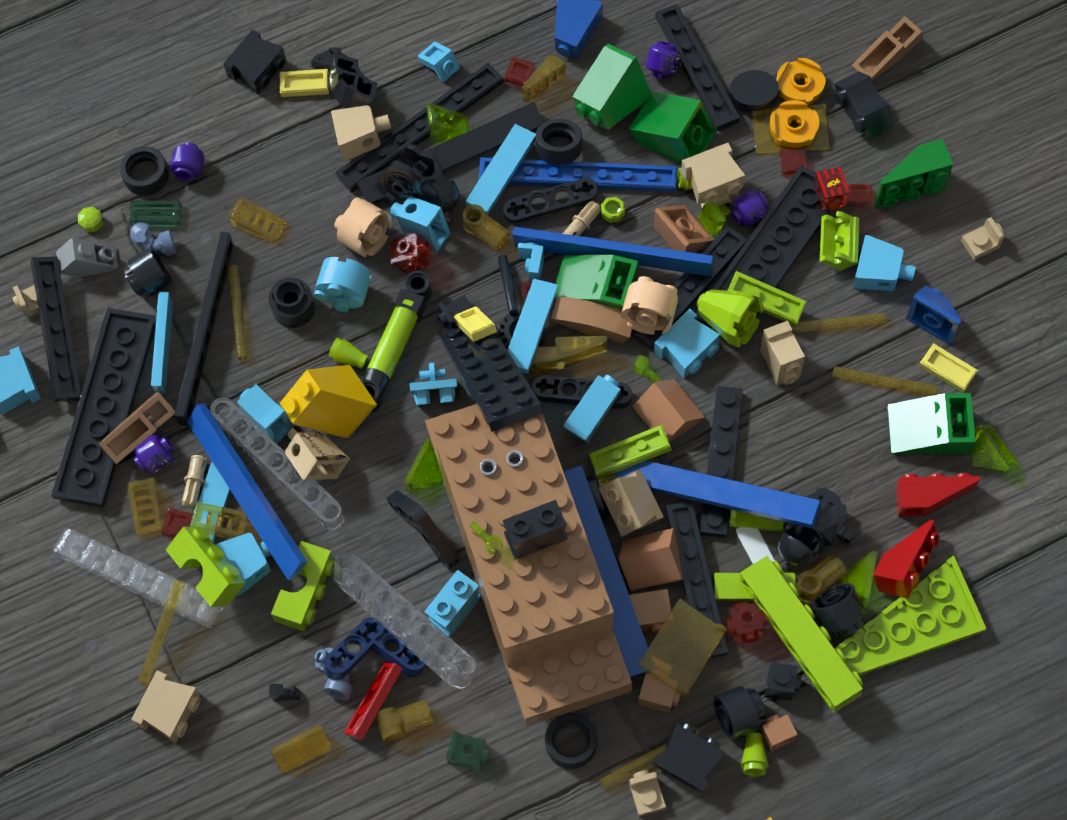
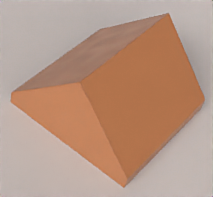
M685 205L657 207L655 210L654 228L673 250L698 254L715 240Z
M675 379L654 382L632 406V409L648 429L662 425L669 443L705 420L704 415Z
M674 528L623 540L618 559L630 591L634 592L683 580Z

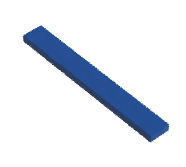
M480 157L479 179L493 158ZM523 159L508 185L554 187L578 179L590 178L596 182L597 189L676 192L677 166L570 162L564 165H554L544 160Z
M514 227L512 233L514 245L517 248L519 243L534 242L543 246L544 252L564 255H616L638 261V266L711 277L714 269L713 256L521 227Z
M197 404L187 420L188 425L288 580L296 579L307 563L305 557L205 404Z
M644 461L614 473L611 477L612 480H615L616 478L626 477L641 469L651 491L809 528H814L821 507L820 500L650 461Z
M579 466L564 471L614 611V634L629 676L632 678L655 670L583 468Z

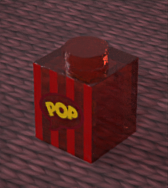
M841 167L816 172L814 187L822 210L829 208L838 209L847 204L849 189Z

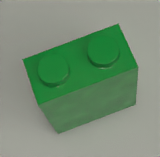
M607 44L598 55L572 98L576 104L575 111L581 118H586L594 125H599L609 130L651 98L652 94L637 57Z
M652 91V97L644 102L640 112L629 128L637 144L681 165L682 160L705 152L717 131L702 101Z

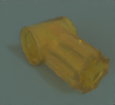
M471 204L464 209V230L471 235L478 236L496 251L499 248L501 249L510 236V232L486 215L481 206ZM471 217H477L480 220L477 222H471L468 219H470Z
M831 554L813 569L805 571L799 576L796 589L799 593L797 598L801 602L812 603L818 594L847 574L844 563L839 557ZM810 584L815 589L806 590L802 585Z
M426 699L401 708H385L380 710L375 717L383 742L400 739L406 735V732L433 724Z

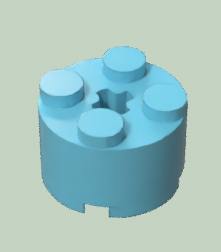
M329 257L323 261L315 286L314 297L317 300L334 305V309L339 312L346 313L349 309L362 307L372 277L369 276V269L352 259L347 258L345 263L338 261L339 257Z

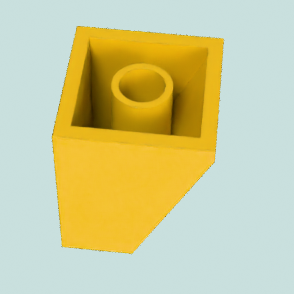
M350 365L307 369L279 403L293 424L343 438H349L377 405Z

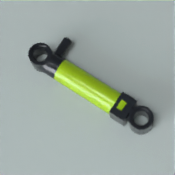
M412 271L405 278L406 290L400 289L394 302L395 309L364 376L356 374L367 391L374 394L372 398L377 405L370 413L377 411L381 407L382 396L416 322H420L426 309L425 302L431 298L430 279L423 271ZM416 285L424 286L419 290L413 289Z

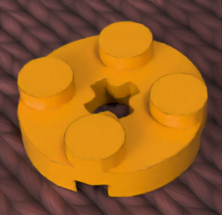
M797 58L796 61L784 63L778 70L776 78L780 97L786 101L798 100L808 104L807 107L820 98L826 82L821 67L816 62L806 58ZM803 78L805 79V85H798L794 80Z
M790 100L780 104L779 108L772 112L769 123L770 133L774 137L775 143L779 146L790 148L811 145L819 129L820 121L817 112L807 107L808 104L798 100ZM792 120H795L796 123L801 124V126L793 128L790 127L789 124H791Z

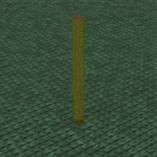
M232 265L229 267L236 353L238 360H246L247 350L239 266Z
M878 313L798 322L796 326L791 324L790 326L792 333L880 324L886 323V314Z
M834 366L832 375L833 377L933 396L937 392L936 385Z
M174 580L140 673L139 683L148 685L182 593L184 581Z
M694 727L697 730L695 735L701 737L698 729ZM667 743L599 779L603 789L605 790L652 764L657 754H663Z

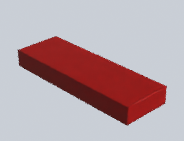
M395 663L382 664L344 731L346 736L351 739L363 740L403 668Z

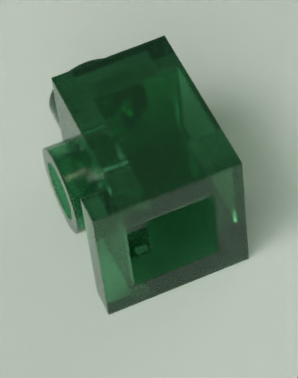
M453 731L446 759L448 764L480 771L482 764L486 765L488 762L490 748H486L487 743L484 739ZM465 747H473V753H464Z

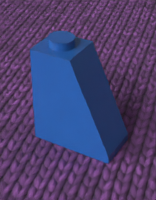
M557 0L555 51L564 57H571L577 60L603 17V2L598 0Z

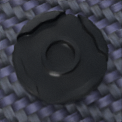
M749 70L740 73L733 79L730 85V96L733 103L741 109L757 111V108L763 107L764 110L776 102L779 96L778 82L774 76L767 72Z

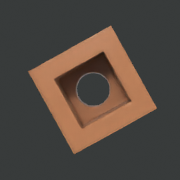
M777 714L764 721L765 725L762 726L761 734L770 752L796 740L798 734L788 714L783 717Z

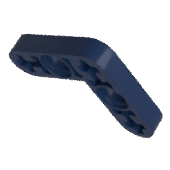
M370 617L364 619L328 654L324 664V672L327 677L333 680L343 679L373 650L389 663H395L403 668L401 672L405 675L416 677L424 671L426 657L419 649L383 622ZM372 629L376 630L375 633H374V632H371V633L366 637V640L364 639L367 630H369V631H371ZM395 643L399 646V650L390 652L385 648V644ZM349 644H357L360 646L361 651L359 653H351L347 650V646ZM342 657L344 658L341 668H332V664L337 665ZM416 660L418 664H413L412 666L408 664L409 661L413 662Z

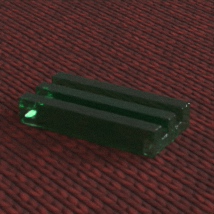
M131 200L128 223L130 226L143 222L149 224V227H179L181 214L180 200ZM136 209H174V211H159V210L135 211V210H136Z

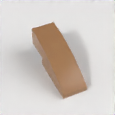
M904 16L889 32L886 30L852 64V67L856 71L871 76V79L874 80L902 59L924 38L922 30Z
M557 296L555 299L550 321L594 338L600 335L621 344L630 338L632 328L627 326L628 321L625 318L622 320V310L575 298Z
M156 392L106 436L99 445L117 464L152 435L159 426L173 416L175 411L162 395Z

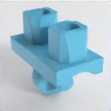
M429 363L428 371H419L420 379L430 378V381L410 383V391L414 393L416 405L430 404L429 390H439L440 403L454 402L455 388H458L456 379L436 381V377H446L445 369L435 370L434 363Z

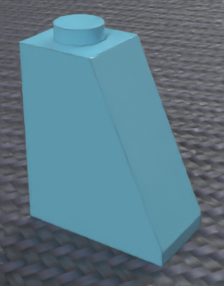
M598 375L563 427L588 444L621 392V389L617 387L619 382L608 375H605L604 378Z

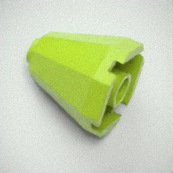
M709 290L705 294H701L697 301L699 315L729 344L740 347V343H748L760 322L759 319H756L757 312L762 314L764 309L762 296L753 292Z

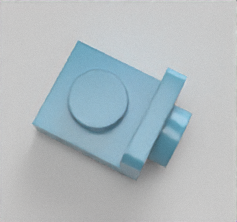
M433 42L418 55L421 64L433 69L442 82H445L460 69L452 50L437 42Z
M534 242L519 243L518 255L520 259H526L525 273L529 274V282L532 283L533 279L540 280L544 263L543 246Z

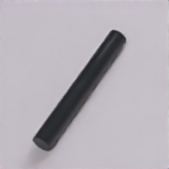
M500 255L498 263L509 315L517 316L519 309L508 257Z

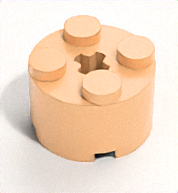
M356 197L352 200L350 207L344 215H340L335 221L334 227L338 229V242L363 257H366V255L373 256L380 251L387 241L388 236L385 233L387 227L390 229L392 227V217L386 211L366 200Z
M639 277L637 282L632 283L628 287L621 313L622 320L625 318L628 321L627 326L641 333L654 334L655 330H662L661 334L667 333L672 327L678 304L677 288L654 282L649 277Z

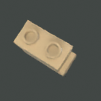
M729 143L682 160L681 173L685 180H691L698 205L704 202L711 203L727 193L734 194L744 187L745 174L732 159V149Z
M786 321L764 329L760 352L767 362L776 386L783 383L785 385L794 383L801 375L805 356L792 333L789 322Z
M641 469L626 477L616 478L599 488L621 536L636 529H642L664 517Z
M156 671L131 720L136 726L146 731L149 726L176 743L178 737H183L187 730V720L191 712L194 713L198 709L201 701L199 696L201 694L196 687L172 682L166 674Z

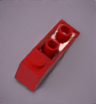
M937 473L929 477H918L917 474H906L903 477H899L896 484L898 516H925L976 489L980 476L961 473L956 476L945 477L944 474Z
M929 520L883 554L873 573L878 592L908 598L913 588L917 587L919 576L923 568L928 566L933 548H936L939 544L940 534L937 532L934 520Z

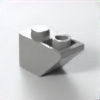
M71 238L56 251L60 274L81 278L118 269L115 246Z

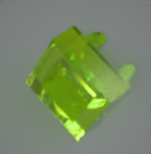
M714 202L704 203L698 220L709 234L714 236L720 233L727 220L725 215L730 214V210L725 204L717 207Z

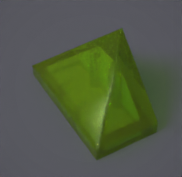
M430 102L426 104L432 143L448 141L468 132L466 115Z
M991 424L980 425L975 429L972 466L1001 471L1014 470L1021 466Z
M428 437L404 481L407 492L412 493L444 482Z
M871 551L838 578L841 584L850 583L854 585L865 609L869 602L878 553L876 551Z

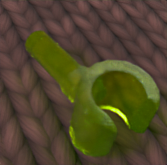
M642 355L637 357L633 366L635 373L646 375L655 382L664 381L648 368L650 360Z
M475 521L470 524V527L486 543L485 550L487 553L495 554V551L489 546L491 541L497 542L502 547L503 542L499 536H490Z

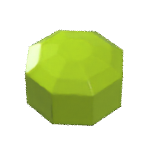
M617 197L606 198L601 204L602 218L609 223L619 222L625 215L624 202Z
M94 207L83 208L78 214V224L87 233L96 232L103 225V216Z

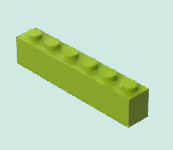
M765 556L740 572V582L831 711L835 713L861 696L863 682L855 671L850 672L845 665L847 660L840 649L837 648L835 650L829 642L831 638L823 626H817L813 620L815 615L807 604L802 605L797 598L799 593L791 582L787 584L782 577L784 573L780 565L776 561L772 562L768 556Z

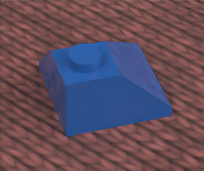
M926 285L913 297L906 320L949 345L952 344L961 322L949 299L939 290L931 289Z

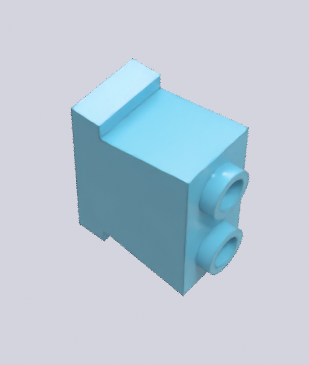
M689 309L672 325L670 331L664 333L654 343V354L660 359L665 356L678 373L685 378L690 373L692 375L695 374L702 366V361L707 356L712 357L720 347V334L697 321V314Z
M19 346L9 350L10 355L0 357V411L3 415L29 399L32 403L41 399L26 357Z
M257 384L252 388L246 389L240 395L237 403L245 418L274 446L293 428L285 410L276 404Z
M457 570L424 611L429 616L427 624L449 639L481 599V595L478 593L479 585Z

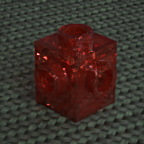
M409 233L402 238L390 241L391 264L404 273L417 271L422 267L430 265L431 246L428 241L417 233Z
M740 602L733 605L732 609H729L725 625L728 634L733 635L735 644L741 642L750 643L762 636L764 626L766 625V618L763 610H758L756 602L751 604ZM750 618V622L743 621L744 619Z

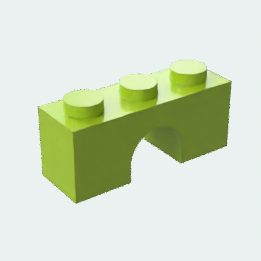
M183 527L166 548V551L180 569H193L202 565L203 576L195 588L210 607L228 606L246 584L240 577L238 569L228 562L224 557V552L212 542L208 532L202 527Z
M301 541L298 548L307 563L299 575L307 578L306 585L302 590L295 593L281 590L271 615L275 622L305 632L307 624L311 625L315 618L316 610L314 607L317 600H321L324 596L326 585H324L327 575H332L336 561H334L330 550Z

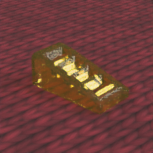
M549 54L522 86L523 101L527 103L566 75V63L553 54Z
M239 197L229 214L231 225L276 243L287 223L281 217ZM252 215H256L252 223L249 222ZM262 218H263V219H265V221H264L263 225H262L261 228H260V227H258V225L260 224V222H261V220H262ZM271 222L275 223L271 232H268L267 229Z
M150 478L127 483L136 535L163 530L155 479ZM150 489V494L136 496V491ZM152 500L151 504L138 506L137 501ZM153 509L154 513L139 516V511ZM155 519L156 524L145 526L140 524V521Z
M196 502L190 527H202L210 534L232 539L246 534L249 518L244 511ZM203 511L208 512L205 524L200 523ZM214 514L218 515L216 526L211 525ZM224 517L229 518L227 528H222ZM238 520V529L232 530L234 521Z

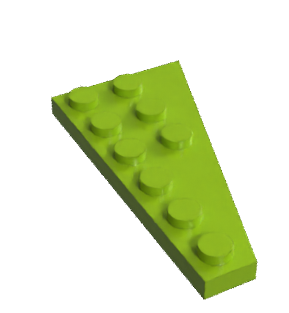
M953 555L946 563L921 581L915 589L913 588L908 598H898L872 621L870 620L850 638L848 637L834 649L838 648L844 654L847 660L845 665L850 672L855 671L860 676L986 631V626Z

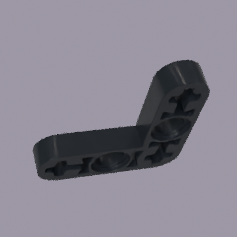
M395 490L386 498L389 505L400 517L417 528L436 557L447 569H450L459 562V558L444 536L418 503L398 490Z

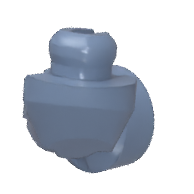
M137 223L131 228L130 238L132 242L139 245L143 250L151 247L156 253H162L167 257L177 254L169 230L159 233L157 239L154 240L149 224Z
M328 647L316 652L315 666L320 672H324L325 659L333 648ZM341 659L337 665L332 664V668H341L343 660ZM349 674L343 679H327L323 691L333 698L349 700L353 690L349 683Z

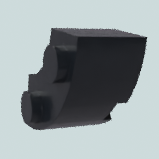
M335 53L328 76L329 87L335 99L345 109L360 106H370L372 108L378 83L369 80L362 74L358 66V59Z
M858 71L834 83L837 91L835 99L840 106L844 107L857 133H863L868 138H872L895 126L890 106L877 92L871 76Z

